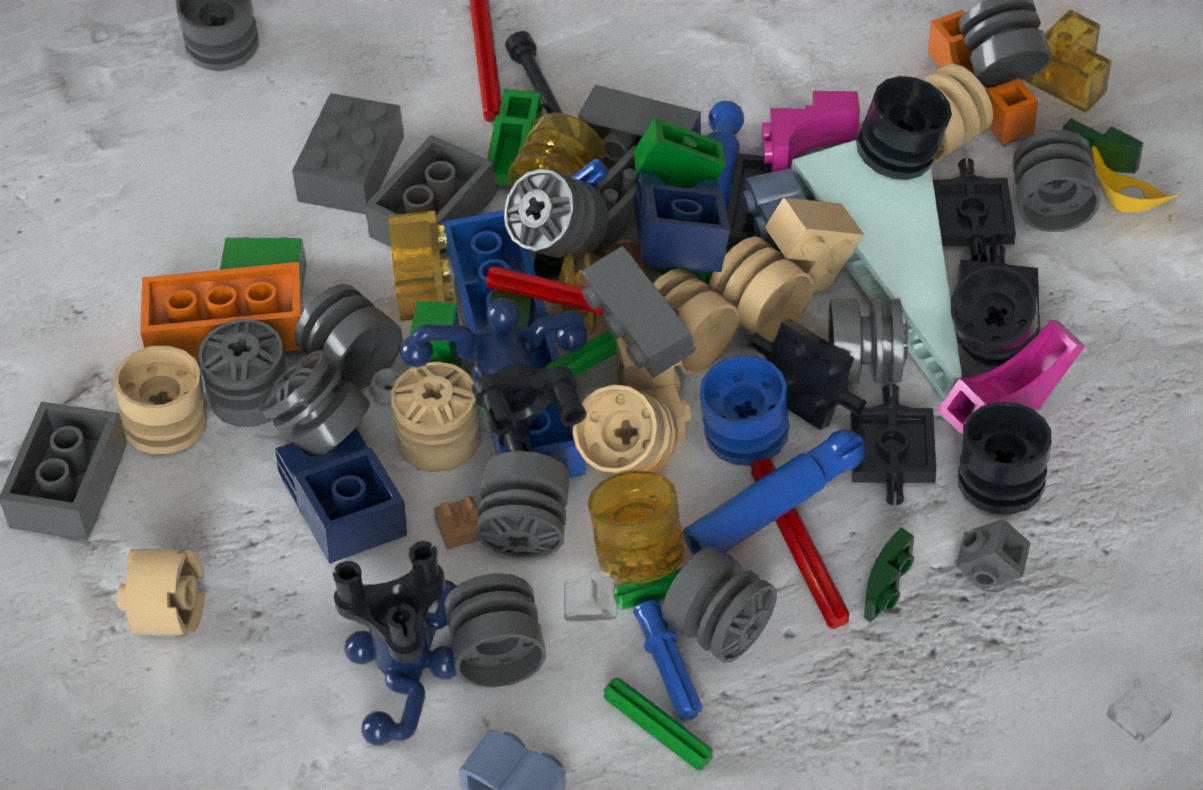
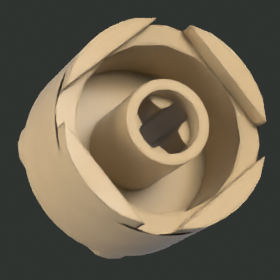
M131 549L127 558L128 573L126 584H121L117 592L118 608L126 610L131 633L182 636L189 635L188 632L194 633L202 618L205 592H197V579H204L202 562L197 552L184 549Z

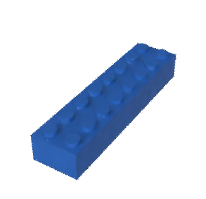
M504 210L441 222L445 257L462 323L472 333H477L481 328L487 326V308L490 305L492 291H500L486 286L487 274L491 267H499L536 276L529 250L523 249L515 243L505 227ZM532 298L528 328L537 319L547 316L544 301ZM552 332L546 333L540 347L529 354L536 369H541L559 358ZM552 402L539 413L530 426L528 437L534 451L563 463L570 472V478L586 475L585 460L576 449L573 426H565L561 423L558 411ZM487 419L496 455L507 452L506 447L499 443L496 434L492 432L490 422Z

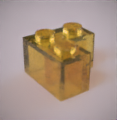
M1069 10L1045 33L1053 56L1052 61L1040 73L1024 81L1087 113L1107 92L1112 60L1096 53L1101 25Z
M435 211L388 216L394 282L400 320L409 321L413 320L417 301L442 303L453 301L449 259L441 260L440 249L447 248L445 225H437Z

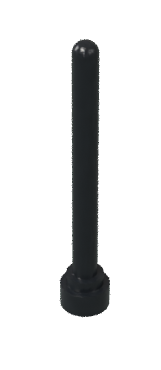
M526 31L512 34L505 42V48L510 58L522 64L535 91L541 94L543 107L570 160L574 163H580V145L535 59L537 46L531 34Z

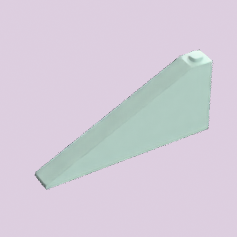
M856 140L792 159L790 169L794 173L801 192L806 199L842 204L863 232L864 236L844 265L871 302L872 298L880 299L882 316L887 314L888 299L900 298L903 316L907 322L908 352L944 400L959 378L962 377L955 326L951 317V300L931 167L921 177L909 180L886 177L878 174L865 164L858 154Z

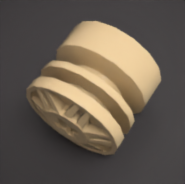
M953 63L942 66L935 73L928 75L924 79V81L931 83L944 94L950 103L952 112L950 122L932 163L943 161L958 151L963 144L971 142L976 136L986 132L992 125V104L984 86L973 73L963 66Z
M754 236L744 239L725 255L722 272L714 271L708 286L711 291L719 293L737 307L740 313V327L751 335L757 332L767 340L773 341L776 338L782 321L791 318L797 322L812 297L814 281L811 275L796 263L784 259L779 250L772 248L763 238Z
M685 268L674 269L659 277L653 285L673 309L679 311V318L691 332L694 353L681 360L680 366L676 367L683 373L693 375L710 367L726 352L739 328L740 313L736 306L719 293L711 291L708 284L699 280L693 272Z
M172 346L147 347L137 350L123 359L116 369L114 385L117 402L120 406L119 415L127 441L136 449L150 454H171L184 450L198 441L206 428L207 415L205 400L202 395L201 370L196 359L185 350Z
M430 362L419 368H410L396 380L391 390V407L398 450L407 462L418 469L431 472L452 470L465 464L472 458L481 443L478 405L471 390L474 382L469 374L458 366L444 362Z
M614 384L595 390L583 400L582 405L587 415L582 422L573 426V436L576 449L585 462L599 471L633 479L655 475L669 463L676 451L678 429L675 416L664 402L635 388ZM636 428L638 430L637 436L631 437L629 441L627 439L628 433L634 432Z

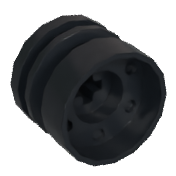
M897 76L886 79L876 88L856 140L858 154L867 166L886 177L902 180L921 177L930 169L950 122L952 112L949 101L931 83L916 77Z
M1002 265L983 266L969 272L957 284L951 297V317L963 350L975 361L988 366H1000L1018 354L1040 333V315L1036 295L1030 282L1018 271ZM997 318L1000 322L1004 321V325L998 327L995 323L991 324V320Z
M996 402L984 405L968 416L963 426L960 465L958 468V487L966 500L978 509L993 514H1015L1026 511L1039 502L1045 490L1047 464L1052 444L1051 428L1044 417L1029 407L1010 402Z

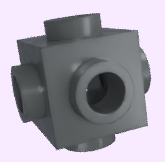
M1000 519L964 532L956 567L983 590L1023 577L1030 542L1006 520Z

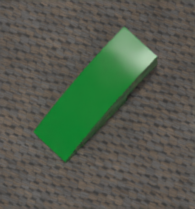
M504 89L500 113L495 117L487 158L488 161L493 162L495 187L512 188L515 182L527 173L543 111L540 93Z

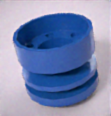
M747 355L723 359L708 370L702 379L699 393L703 413L704 435L708 447L718 458L736 465L750 466L756 460L760 461L763 458L771 459L777 455L788 441L790 427L787 409V386L782 372L772 362L758 356Z

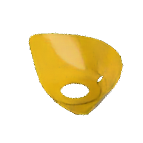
M1095 146L1092 147L1093 161L1103 192L1110 205L1118 211L1127 213L1148 211L1182 194L1166 195L1146 182L1115 173L1106 167ZM1127 187H1136L1144 192L1145 198L1127 197L1122 195L1121 191Z

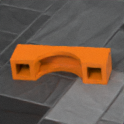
M961 10L932 20L928 45L930 57L939 68L953 63L963 66L975 75L970 60L972 52L968 51L964 42L965 38L958 25L965 12ZM1020 78L995 87L984 86L993 109V120L989 130L1001 145L1034 133L1038 100Z

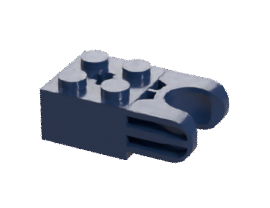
M639 171L634 207L642 263L659 269H666L671 266L688 268L697 273H707L709 271L722 272L730 227L723 193L719 192L717 180L698 178L696 186L680 188L662 181L658 173Z
M356 427L337 445L333 452L324 456L307 455L293 442L275 448L279 475L329 564L407 536L405 501L372 447L368 448Z

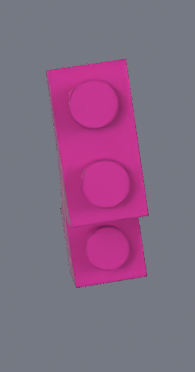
M813 91L812 105H805V109L770 108L769 123H762L764 164H770L771 172L787 169L791 166L792 159L798 158L810 150L830 144L847 143L857 140L860 117L858 92Z
M1050 319L1040 333L1024 349L1004 364L979 376L959 378L937 411L962 435L963 426L968 416L981 406L996 402H1010L1032 409H1039L1085 348V345L1060 321Z

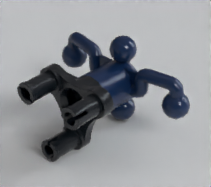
M501 297L493 300L488 306L487 320L490 324L481 328L477 333H472L469 328L461 325L425 324L417 327L412 336L407 337L400 346V357L410 367L419 368L425 366L430 361L433 350L432 344L429 341L456 342V353L464 360H473L474 364L471 367V376L474 380L471 389L477 405L484 408L492 432L496 434L499 443L506 447L507 452H535L528 437L530 426L539 413L552 402L558 411L561 423L565 426L577 425L587 415L575 390L577 382L572 371L564 366L552 369H536L529 355L540 347L544 335L556 331V342L562 349L571 352L580 350L586 344L588 336L587 329L584 326V318L576 310L541 317L534 321L530 328L517 329L514 326L519 320V308L511 299Z
M420 541L411 546L408 554L412 569L409 573L398 579L380 584H363L361 567L353 561L340 562L334 568L336 573L333 572L332 574L336 584L334 602L337 613L346 619L367 626L370 632L356 631L348 636L344 647L346 656L355 664H367L375 659L378 668L385 674L387 687L393 692L408 695L400 723H395L390 714L383 711H374L366 715L362 721L361 733L363 738L374 746H383L391 742V740L404 741L415 733L425 701L426 691L420 682L425 668H428L434 677L441 680H450L457 676L452 647L440 646L431 652V645L436 630L448 625L444 602L449 592L457 587V585L452 581L445 580L443 569L438 565L436 546L431 548L432 543L428 541ZM439 596H442L436 612L429 613L428 610Z

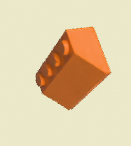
M299 262L142 277L140 333L144 348L172 346L185 350L196 361H199L200 344L209 332L221 324L230 321L254 319L270 325L279 333L284 346V352L301 350L297 347L295 340L297 322L304 311Z

